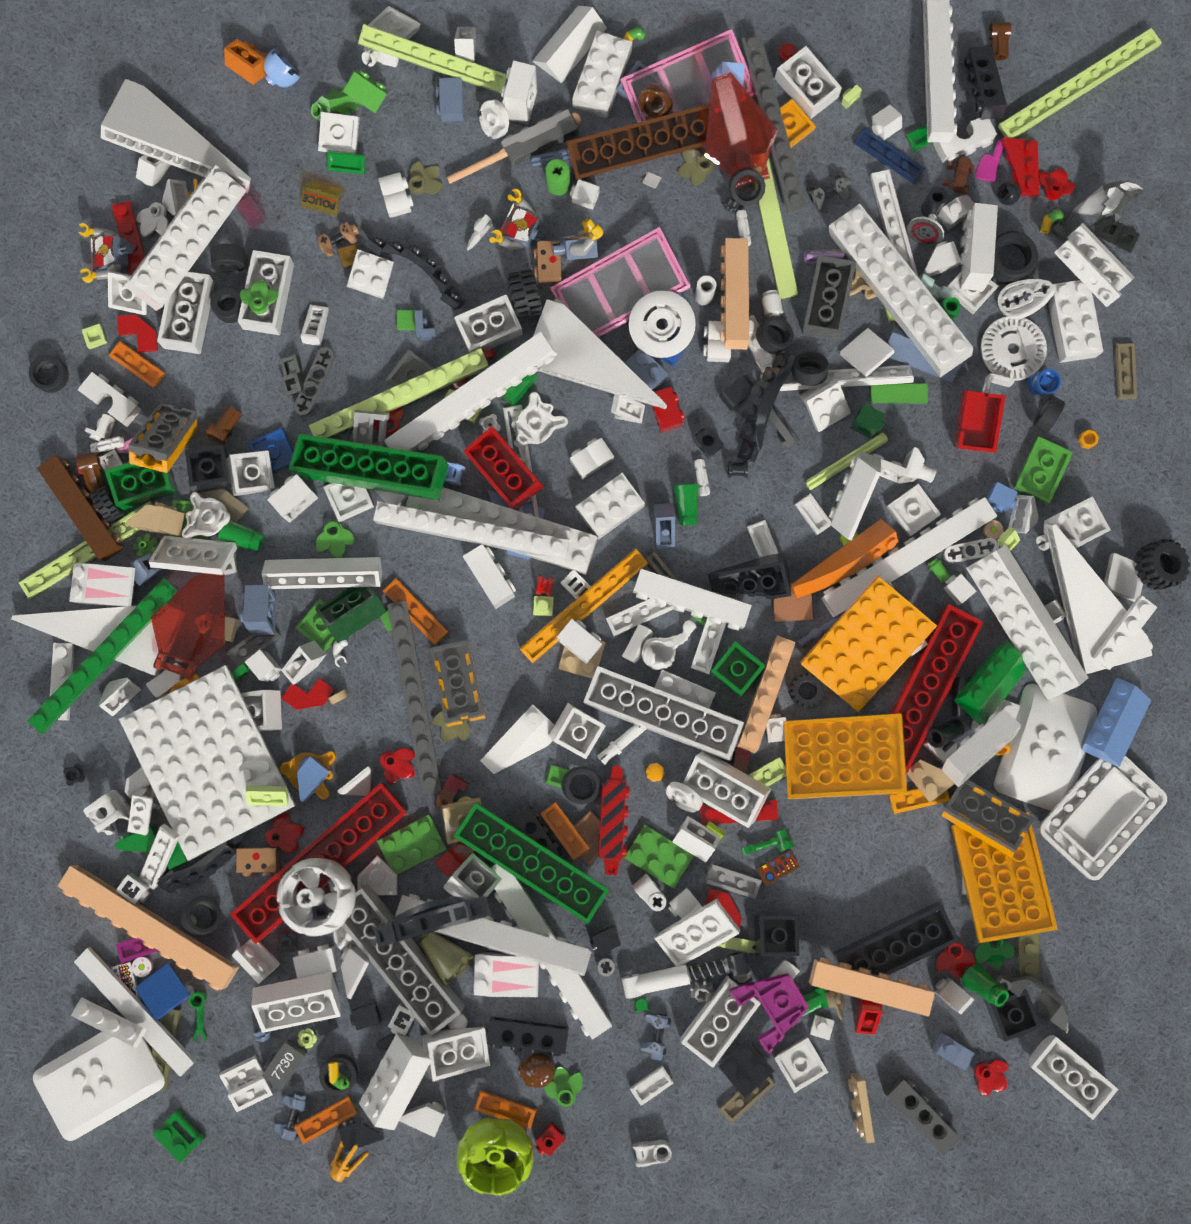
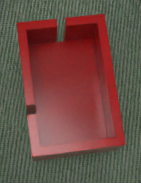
M963 390L957 426L961 428L956 430L954 447L996 453L1006 395Z

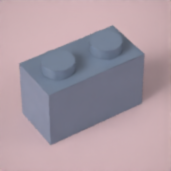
M439 78V86H436L437 98L440 97V104H436L437 115L441 116L442 121H464L462 78Z

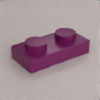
M133 938L116 944L121 963L158 952L159 950L145 946L143 944L144 941L140 938Z

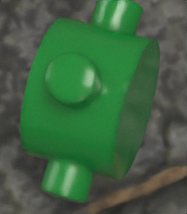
M647 997L634 999L636 1012L648 1011Z

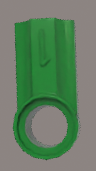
M815 986L812 991L804 994L803 998L809 1007L804 1015L820 1007H828L826 992H830V990L820 987L816 988Z

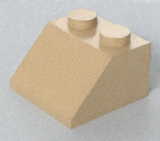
M155 502L154 506L145 505L126 521V526L148 532L181 536L184 513L178 512L176 507Z

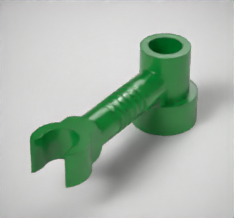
M784 829L775 832L776 837L743 847L741 851L744 856L778 845L781 852L793 848L794 844L792 839L790 840L787 830Z
M204 990L194 992L189 998V1004L192 1008L196 1009L197 1017L196 1030L193 1035L194 1042L197 1041L198 1034L203 1036V1042L207 1039L204 1027V1004L207 1000V993Z

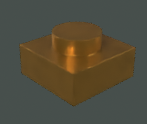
M356 244L337 249L343 269L353 266L357 252Z

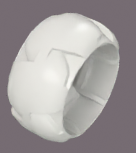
M310 858L296 863L283 876L278 887L277 902L280 903L279 912L282 919L294 931L307 936H320L336 931L350 917L355 905L356 891L350 880V874L339 863L330 859ZM319 873H323L332 879L335 884L333 889L337 892L325 894L321 888H318ZM302 881L308 889L301 890L296 900L297 887L299 882ZM323 902L334 910V912L327 916L328 918L322 921L308 920L312 907L319 906Z

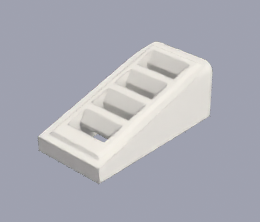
M310 304L300 336L302 343L321 346L329 310L328 307ZM313 310L320 311L316 313H321L322 316L312 315ZM311 319L318 320L320 323L311 322ZM314 327L318 328V330H310L309 328Z
M575 570L561 582V585L575 599L586 588L589 589L591 587ZM574 578L578 579L571 587L568 586ZM582 583L583 586L575 593L573 590Z

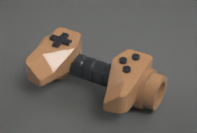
M346 222L340 225V233L331 238L323 234L318 237L319 241L317 242L323 253L327 256L334 255L332 245L343 239H346L352 245L357 242L356 235L359 234V231L354 223L348 224Z

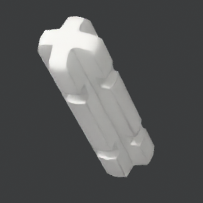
M744 209L738 210L736 217L739 220L737 223L739 237H741L740 239H748V246H750L751 238L749 236L747 212Z
M117 436L99 441L98 443H92L90 451L92 453L97 452L98 454L102 451L106 452L123 447L125 445L124 438Z
M697 459L694 461V466L697 469V483L700 485L699 494L700 496H708L710 489L707 486L709 483L706 469H704L705 461L704 459Z

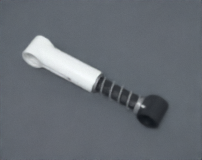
M746 951L728 954L726 959H721L719 962L713 961L710 964L705 962V965L699 966L697 964L696 967L689 966V968L687 965H681L644 974H633L632 977L628 975L622 977L621 980L625 998H635L645 993L691 984L692 979L698 980L702 977L706 979L707 976L714 977V975H722V973H730L731 976L743 975L750 972Z

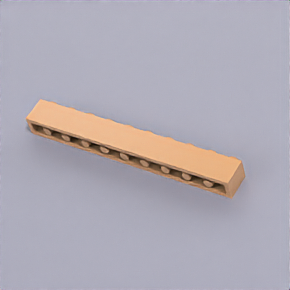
M78 865L70 866L58 885L63 890V894L77 898L79 904L87 908L91 907L95 910L94 913L102 918L107 917L115 927L126 929L129 936L140 938L144 941L143 944L149 948H156L160 951L159 954L161 956L175 960L178 967L189 969L193 972L192 975L200 980L205 979L209 982L208 985L215 990L227 988L239 968L235 963L139 903L134 905L116 892L117 889Z

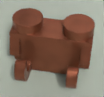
M961 157L956 162L957 166H953V162H949L947 168L956 171L953 183H948L949 180L944 179L943 186L954 189L953 192L968 195L970 186L965 184L968 173L972 174L974 172L975 165L971 164L972 160L969 157Z

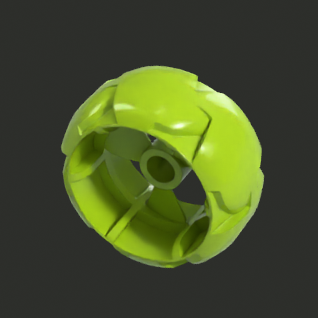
M486 1118L480 1120L466 1130L458 1143L456 1160L458 1172L461 1173L464 1183L480 1194L505 1195L518 1189L531 1173L533 1167V1145L531 1139L526 1134L524 1128L512 1120L506 1118ZM507 1148L514 1151L517 1155L510 1164L503 1162L504 1150ZM487 1160L489 1163L495 1165H491V1167H488L479 1162Z

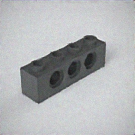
M900 1076L884 1094L944 1156L960 1140L955 1134L958 1130L950 1122L946 1124L942 1120L944 1115L936 1107L932 1109L928 1105L930 1101L922 1092L918 1095L913 1090L916 1086L908 1078L904 1080ZM908 1095H913L912 1102L905 1103V1098ZM927 1110V1115L924 1118H919L920 1111ZM940 1124V1131L934 1133V1126Z

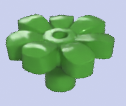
M145 534L144 538L142 536L136 538L138 544H134L133 548L138 550L137 556H146L151 552H155L156 547L154 546L158 544V541L156 539L151 540V535Z

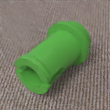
M935 558L927 564L929 566L928 569L932 570L940 582L943 583L951 577V574L941 564L942 561Z

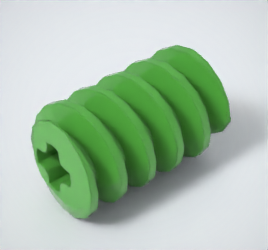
M561 159L551 160L546 166L548 190L550 193L559 196L565 194L570 187V170L567 163Z

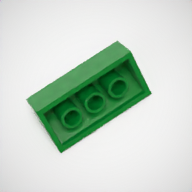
M1009 642L996 646L954 699L979 725L982 723L986 724L988 718L996 711L1026 672L1022 654Z

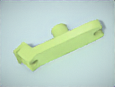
M732 937L718 945L727 949L755 953V950L752 949L755 942L747 939Z

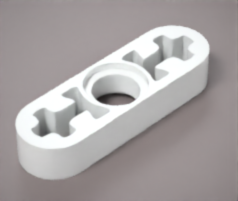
M987 538L952 545L944 550L943 558L947 563L951 564L982 558L998 550L999 544L995 539ZM987 542L994 546L991 552L989 549L981 551L982 554L980 555V547L986 546ZM967 546L975 548L974 556L966 554ZM950 550L953 552L961 551L962 553L955 556L954 560H952V557H948Z

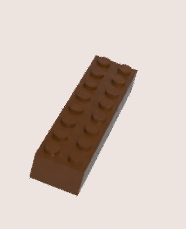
M710 103L565 142L575 181L718 143L721 140L713 104Z

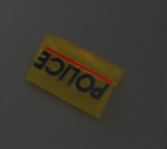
M309 179L302 188L301 207L337 217L339 201L343 198L345 189Z

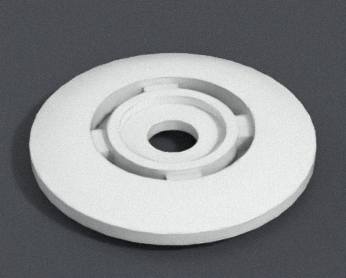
M655 291L645 295L635 304L630 314L629 331L632 340L640 350L653 357L667 358L680 353L691 342L695 332V316L691 306L683 297L670 291ZM653 307H657V309L649 315L647 321H644L645 315ZM661 318L666 319L668 322V326L664 330H660L656 326L657 321ZM677 327H680L677 336L667 342V338H670L675 333Z
M1003 317L993 322L982 336L980 350L984 364L993 374L1002 373L1008 378L1019 381L1029 378L1041 368L1046 358L1047 345L1042 331L1032 321L1026 318L1012 319ZM1008 331L1017 332L1016 334H1008L1003 338L1001 337V334ZM1011 343L1016 344L1019 347L1018 353H1010L1008 345ZM1023 360L1027 361L1025 364L1019 366H1011V364H1017Z

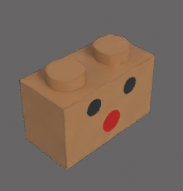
M537 241V248H534V260H538V266H534L535 278L539 279V283L561 282L560 255L553 256L552 244L560 243V241Z
M238 848L236 851V873H242V876H254V872H262V876H273L274 872L279 871L280 848Z

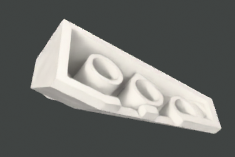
M532 705L480 761L495 774L548 746L553 741L549 734L555 725Z

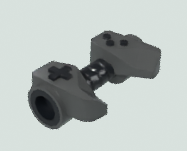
M837 175L833 179V184L822 189L815 186L811 187L810 191H808L811 202L815 204L818 210H823L824 196L833 191H836L842 200L848 199L847 187L850 186L849 178Z

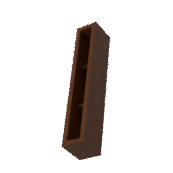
M54 455L38 466L37 469L96 557L106 562L124 549L120 544L122 540L116 532L113 533L111 531V523L101 516L95 507V503H92L89 491L85 487L82 488L79 484L81 479L78 475L70 471V463L65 458L61 459Z

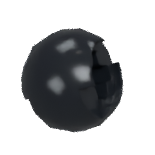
M1012 181L1004 182L997 190V199L1003 205H1013L1021 196L1019 185Z

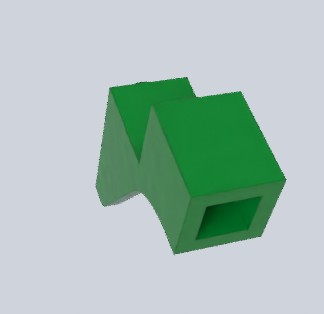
M151 826L147 835L137 833L131 835V833L120 836V841L114 844L118 850L150 852L158 830L156 826ZM178 841L167 864L169 870L189 862Z

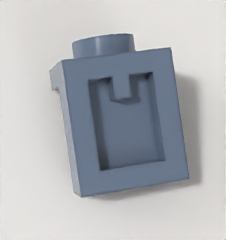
M415 311L417 338L431 340L432 337H436L434 328L425 329L428 328L427 316L424 317L423 311Z

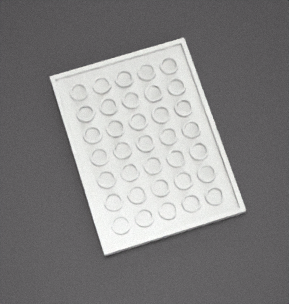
M226 665L119 719L172 830L180 835L178 842L187 861L296 806L289 790L288 806L248 805L245 793L247 785L286 786Z

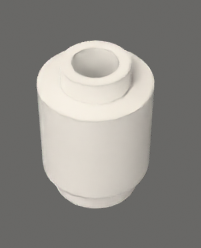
M777 290L764 292L761 300L765 317H780L783 314V308Z

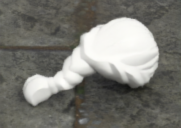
M688 620L683 624V632L681 634L672 635L668 638L655 637L646 639L641 652L645 664L653 670L671 667L672 662L675 660L676 648L688 640L690 634L697 628L696 624Z

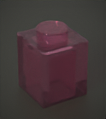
M251 196L242 198L235 206L251 230L266 220Z

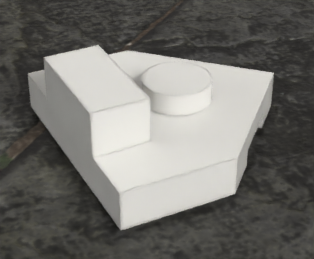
M376 856L357 876V890L368 883L377 895H398L397 874L379 856Z

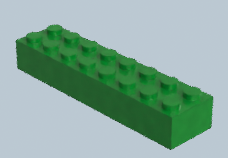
M299 434L289 470L294 475L297 474L300 478L439 501L449 464L443 456Z
M478 802L474 804L454 835L456 839L587 924L609 892V887Z

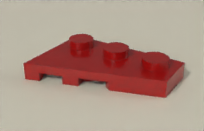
M1003 138L1000 141L1002 147L1005 146L1007 152L1006 159L1011 164L1013 170L1012 177L1021 189V196L1037 197L1039 195L1038 141Z

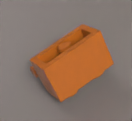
M236 39L224 48L225 65L249 83L254 85L266 76L263 63L267 53L259 51L253 43L249 44L247 41L241 42Z

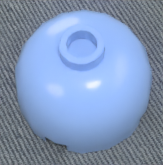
M273 48L267 54L263 63L264 71L267 74L265 78L272 86L275 84L284 88L292 86L301 76L293 73L292 70H297L285 57L280 58L278 56L280 52Z

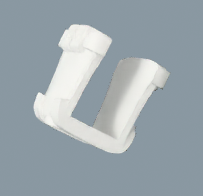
M112 790L86 807L83 812L90 818L98 833L105 832L107 835H112L115 831L110 824L118 818L129 820L131 807L128 803H125L126 800L117 790ZM101 807L106 808V810H107V816H106V817L103 816V814L100 812L99 808H101Z

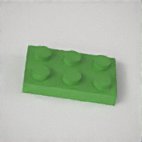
M1038 436L1014 485V489L1049 504L1073 452Z
M430 814L377 841L389 867L397 875L447 849Z
M644 824L624 858L674 889L694 855Z

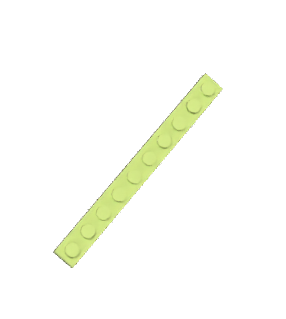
M1152 28L1000 123L998 126L999 130L1005 138L1019 136L1162 44L1161 40Z
M480 348L309 425L313 436L332 438L354 428L355 410L390 412L489 368L483 350Z

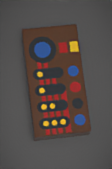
M788 850L757 867L756 870L764 885L767 886L800 867L791 850Z

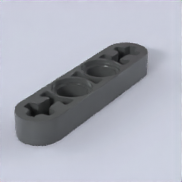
M324 347L317 352L304 381V391L299 392L295 401L294 410L300 416L305 417L312 412L334 363L335 354L330 348ZM329 352L328 354L331 358H326L324 362V365L327 367L325 368L324 366L317 364L318 362L322 364L323 357L321 355ZM322 369L324 372L323 376L315 378L313 375L315 370ZM314 386L316 388L315 394L307 395V387ZM305 396L307 399L312 400L311 402L307 400L306 407L308 409L300 412L299 405H303L305 399L302 397Z

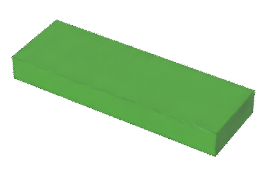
M928 384L870 385V403L927 404Z

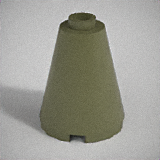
M436 932L423 934L420 938V947L446 986L452 983L450 979L453 977L459 978L471 964L469 959L474 958L471 953Z

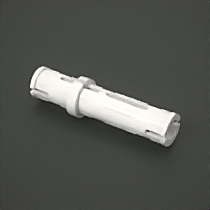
M634 724L617 740L611 741L610 745L597 757L605 765L616 754H621V750L643 733L646 728H639L638 725Z

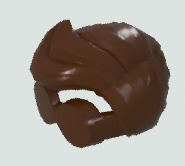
M654 82L642 89L638 104L641 112L650 120L668 115L672 110L673 100L670 98L666 88Z
M543 1053L533 1054L519 1063L518 1075L528 1087L542 1088L551 1083L556 1072V1066L551 1057Z

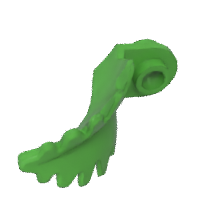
M343 86L340 92L333 88L328 95H322L312 105L311 114L319 121L321 120V112H337L349 116L350 109L357 111V103L362 104L343 92L345 88Z

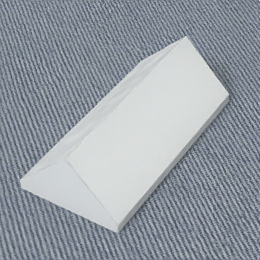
M577 6L533 59V62L562 83L589 51L596 32H604L607 27L593 7Z

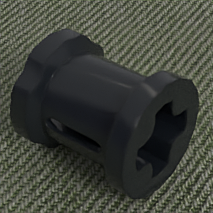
M728 461V478L732 476H744V478H747L748 461H744V463Z

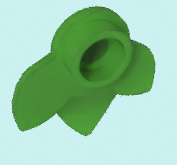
M257 280L252 284L251 289H242L240 297L244 304L249 305L251 311L256 314H263L267 311L269 304L277 300L278 290H269L265 281Z
M330 521L325 525L324 532L317 538V551L324 552L329 549L333 556L341 558L345 553L346 545L354 544V537L349 530L343 529L339 522ZM332 527L337 528V532L335 534H331L330 532Z
M559 1066L556 1069L553 1081L544 1087L545 1092L549 1097L556 1099L561 1106L569 1107L575 1102L576 1094L582 1089V1075L578 1072L570 1076L566 1069ZM563 1093H568L570 1098L567 1100L563 1099Z

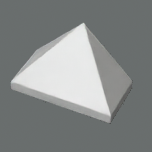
M168 179L162 204L168 212L176 216L189 198L186 181Z
M1016 495L1017 502L1012 509L1008 528L1015 529L1017 533H1027L1038 522L1039 518L1035 497Z
M128 678L110 681L106 685L98 705L114 716L141 689Z
M371 766L366 767L340 788L338 793L359 796L369 794L371 791L373 768Z

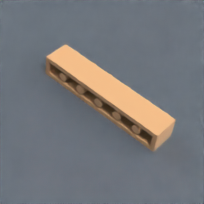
M726 238L724 246H721L720 254L721 257H724V262H721V274H724V279H721V291H724V296H721V308H724V313H721V324L724 325V330H721V342H724V349H747L749 344L748 239Z
M778 635L774 639L736 747L752 753L758 751L796 642Z
M821 957L820 960L814 959L809 983L812 986L925 1016L930 1015L935 992L930 990L928 985L918 983L915 986L910 984L909 980L898 978V981L890 979L891 976L879 972L878 975L871 974V970L859 967V970L851 969L852 965L840 962V965L832 964L831 959Z

